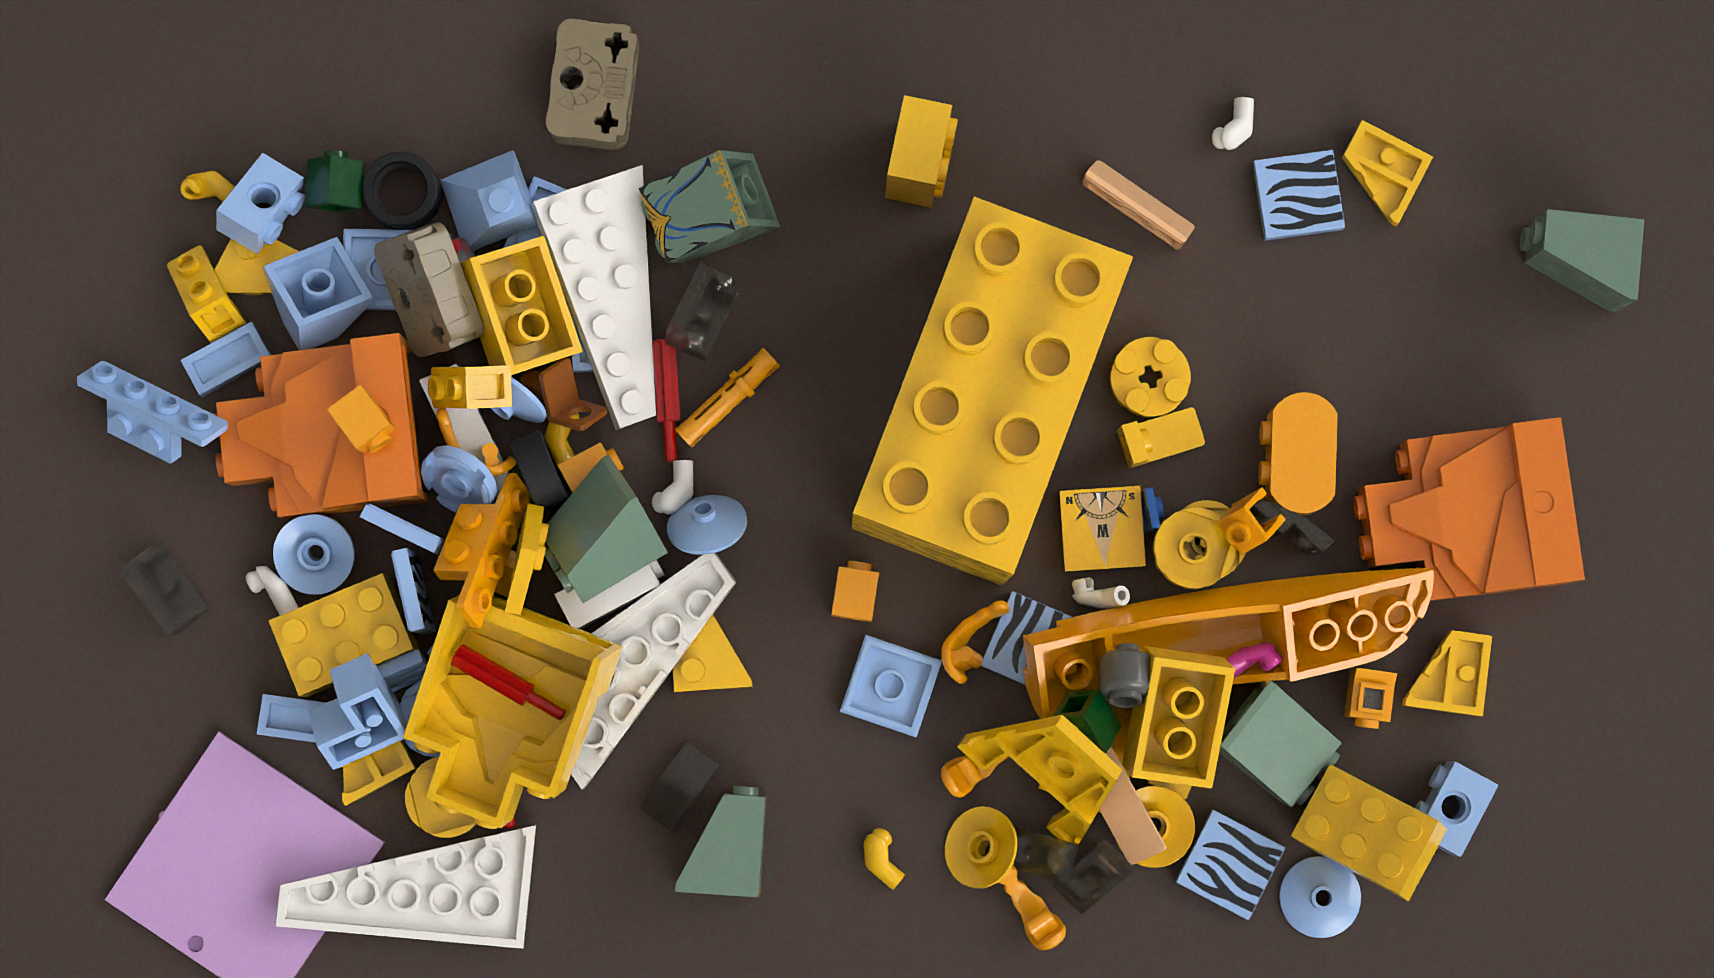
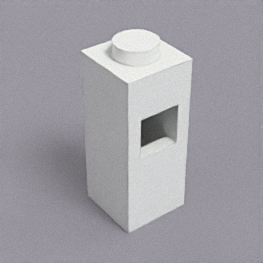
M655 560L585 603H582L575 589L569 593L564 589L554 595L570 626L581 630L644 597L661 585L658 578L665 574L658 561Z

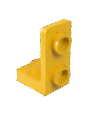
M201 245L168 262L167 267L190 317L210 343L246 324L241 312L224 291L210 259Z
M511 365L432 367L431 376L428 380V394L432 399L433 407L458 409L512 407Z
M1192 407L1138 423L1134 421L1124 424L1117 430L1129 469L1202 447L1205 444L1196 411Z

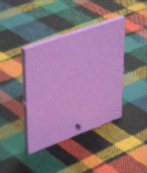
M218 732L165 811L159 813L158 822L109 892L105 901L220 978H295L326 931L277 927L276 919L280 885L371 864L385 844V841L224 733Z

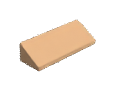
M1097 160L1084 175L1082 180L1083 186L1176 250H1180L1195 228L1192 223L1100 160Z
M1111 746L1106 754L1122 769V772L1102 804L1100 812L1131 866L1166 850L1167 847Z

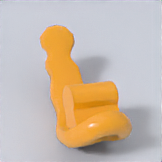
M446 408L438 409L436 415L446 444L461 448L454 434ZM487 443L482 448V455L485 457V466L493 477L508 472L516 465V460L512 456H509L500 463L497 457V446L493 443Z
M1002 600L995 601L988 607L978 610L973 615L964 619L944 641L941 648V661L946 672L957 683L965 684L968 680L965 671L971 668H979L983 663L981 654L965 645L979 628L986 625L993 618L1004 616L1009 612L1010 608L1007 602Z
M968 756L954 758L945 763L941 768V779L953 796L962 798L971 792L979 781L989 777L995 767L1009 756L1004 757L985 771L977 766Z
M1012 865L1007 875L999 883L1004 884L1005 892L1010 895L1014 907L1020 913L1025 933L1031 944L1039 950L1052 949L1065 938L1066 927L1060 918L1048 909L1040 896L1033 893L1022 880L1017 879L1018 870Z

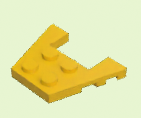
M1063 715L969 733L962 738L957 746L983 771L1004 757H1011L1065 806V809L1052 816L1046 828L1071 851L1076 850L1122 772V769L1106 753L1101 751Z

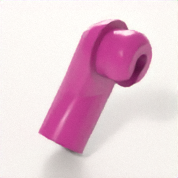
M1264 642L1240 648L1226 658L1235 668L1234 678L1256 662H1259L1265 671H1270L1282 661V657L1276 652V646Z

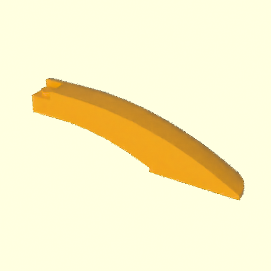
M1431 568L1391 569L1263 581L1152 599L1056 621V628L1023 635L1027 667L1023 668L1026 688L1031 703L1040 719L1052 717L1066 693L1099 689L1101 657L1108 651L1114 650L1115 646L1121 643L1136 644L1140 647L1141 651H1143L1144 646L1224 657L1225 659L1240 648L1264 642L1276 646V652L1282 657V661L1270 671H1265L1262 669L1261 664L1256 662L1235 677L1232 685L1286 679L1293 682L1378 660L1397 649L1408 639L1406 634L1417 618L1423 619L1433 591L1434 570Z

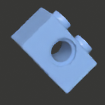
M262 153L216 210V230L258 254L266 243L271 245L276 241L282 231V223L289 214L292 216L296 215L305 201V195L303 194L304 177ZM259 203H267L271 205V207L259 208L255 205Z
M1446 761L1444 766H1437L1429 780L1428 786L1432 787V790L1425 802L1419 801L1415 809L1438 820L1447 828L1438 848L1452 856L1461 857L1499 785L1456 761ZM1452 795L1458 801L1459 810L1454 817L1447 818L1443 814L1441 806L1443 800L1447 796Z

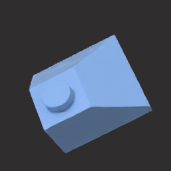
M513 150L440 180L459 237L464 238L473 251L537 226L530 206L532 199Z
M338 237L263 266L283 324L298 350L313 349L337 339L373 302L372 294Z

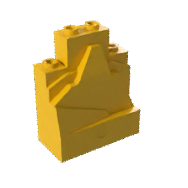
M458 595L448 600L403 738L415 742L414 747L420 751L430 754L440 752L425 797L426 799L436 802L437 808L451 814H459L461 812L471 816L476 824L484 828H502L513 820L524 786L527 787L529 794L542 799L555 798L566 790L598 699L609 689L623 646L524 607L522 608L521 616L504 612L506 600L496 596L492 597L490 610L486 613L482 626L480 628H472L456 607ZM462 644H465L534 684L533 691L565 709L566 714L564 718L557 720L528 702L521 706L450 665L454 653Z

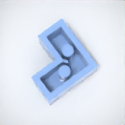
M368 653L330 670L337 699L308 711L317 747L333 770L404 739L406 725L399 701Z

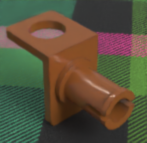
M568 358L560 359L542 372H538L535 369L526 370L520 377L519 383L526 386L535 396L543 398L548 422L577 431H584L607 415L606 407L579 399L571 360ZM579 412L591 413L590 415L581 419L570 418L572 415Z

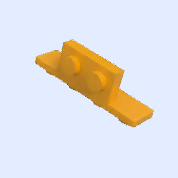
M508 473L506 475L496 504L459 505L433 570L440 580L465 581L456 607L472 628H480L486 613L490 610L493 594L499 579L504 574L505 563L512 545L517 540L518 529L526 512L527 505L530 503L531 495L516 473Z

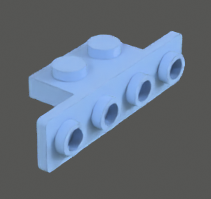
M100 361L77 376V385L107 400L108 433L170 464L181 457V437L203 447L228 430V422L106 361Z

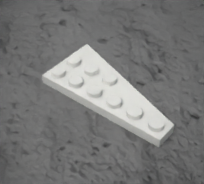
M643 165L533 201L530 204L540 233L545 238L561 288L615 430L656 415L646 219L642 211L641 201L643 199L639 188L644 186Z
M716 553L700 556L591 633L619 644L623 648L609 689L598 699L577 763L571 773L581 789H585L735 585V579Z
M536 825L280 885L276 926L523 949Z

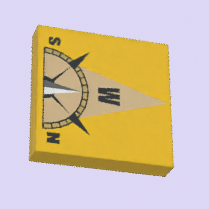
M1140 486L1059 491L1065 572L1146 566Z

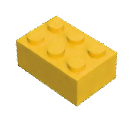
M904 95L887 173L886 199L932 208L934 197L942 198L958 119L950 117L952 105Z
M544 236L479 255L460 263L483 322L484 333L480 339L489 366L511 365V375L583 352Z
M384 573L268 620L298 696L309 697L333 687L334 684L330 670L368 653L374 664L379 665L415 649L420 650L413 632L408 630L404 609L391 577Z
M1144 646L1143 652L1150 656L1149 689L1142 700V704L1132 708L1122 765L1132 778L1212 788L1235 668L1224 657Z
M1330 764L1291 837L1304 846L1409 901L1443 839L1447 828L1429 815Z

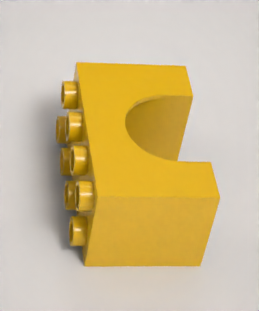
M974 197L853 511L852 529L1001 586L1013 576L1133 256Z

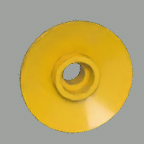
M1162 786L1139 788L1136 792L1150 818H1157L1161 822L1158 832L1167 849L1136 864L1151 868L1168 866L1183 857L1193 842L1195 820L1192 810L1183 797L1169 788Z
M984 806L969 809L960 815L951 826L945 843V859L949 871L957 881L972 888H986L1001 881L1011 869L1017 853V836L1012 822L1001 811ZM990 844V850L986 855L985 849L987 845Z

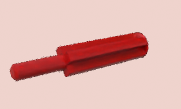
M658 339L652 341L657 423L663 422L665 460L673 462L677 460L675 422L681 421L676 340Z
M462 644L454 653L450 665L521 706L528 702L557 720L564 718L566 714L565 709L533 691L534 684L465 644Z

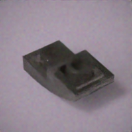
M1259 500L1249 509L1260 525L1282 514L1286 520L1273 534L1277 538L1290 528L1294 532L1291 536L1292 540L1307 554L1311 550L1316 555L1323 553L1334 542L1311 521L1277 504Z

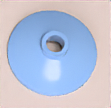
M511 377L512 407H494L491 409L506 420H509L513 415L525 421L542 423L547 417L542 403L525 386Z
M723 495L696 497L688 501L677 512L671 514L667 523L668 537L670 542L683 552L696 555L716 553L732 546L742 537L747 527V515L743 506L730 497Z
M306 514L291 520L280 530L274 543L273 559L277 572L286 584L299 592L316 595L336 589L348 578L354 565L355 550L349 533L339 522L321 514ZM312 545H318L323 549L324 555L321 559H316L311 555L310 549Z
M1313 856L1297 862L1289 869L1280 886L1279 900L1283 915L1293 928L1310 937L1328 938L1343 932L1353 923L1359 912L1361 892L1358 881L1351 870L1325 856ZM1321 890H1326L1329 893L1330 899L1326 905L1321 906L1316 902V894Z

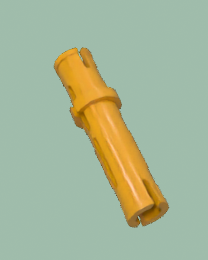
M764 348L760 349L738 372L733 370L728 375L730 379L674 430L693 448L734 407L747 396L751 398L755 394L754 389L778 369L780 365Z

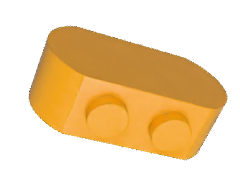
M1295 393L1284 398L1270 410L1267 415V421H1261L1259 440L1260 445H1266V459L1259 463L1258 483L1259 485H1265L1267 493L1265 497L1271 506L1289 516H1305L1325 507L1335 496L1338 414L1326 399L1313 393Z

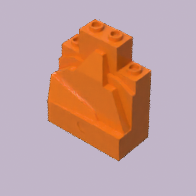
M400 333L350 339L351 344L261 356V368H256L255 374L258 391L264 392V397L216 402L217 413L214 415L228 422V430L218 436L220 437L221 453L216 454L218 476L220 478L224 477V483L231 486L274 481V487H270L268 491L270 508L272 511H277V517L284 520L295 519L306 514L330 515L362 511L365 505H369V503L378 508L429 502L428 494L422 491L407 353L412 352L408 341ZM359 385L368 390L396 428L389 434L391 440L373 453L369 449L364 453L358 451L327 411V408Z
M1561 417L1512 423L1506 427L1405 440L1399 444L1400 450L1395 452L1396 469L1398 474L1404 475V481L1365 485L1357 489L1358 496L1353 497L1356 520H1362L1364 536H1359L1361 559L1367 560L1368 568L1416 563L1417 568L1433 569L1434 582L1430 601L1564 585L1585 580Z

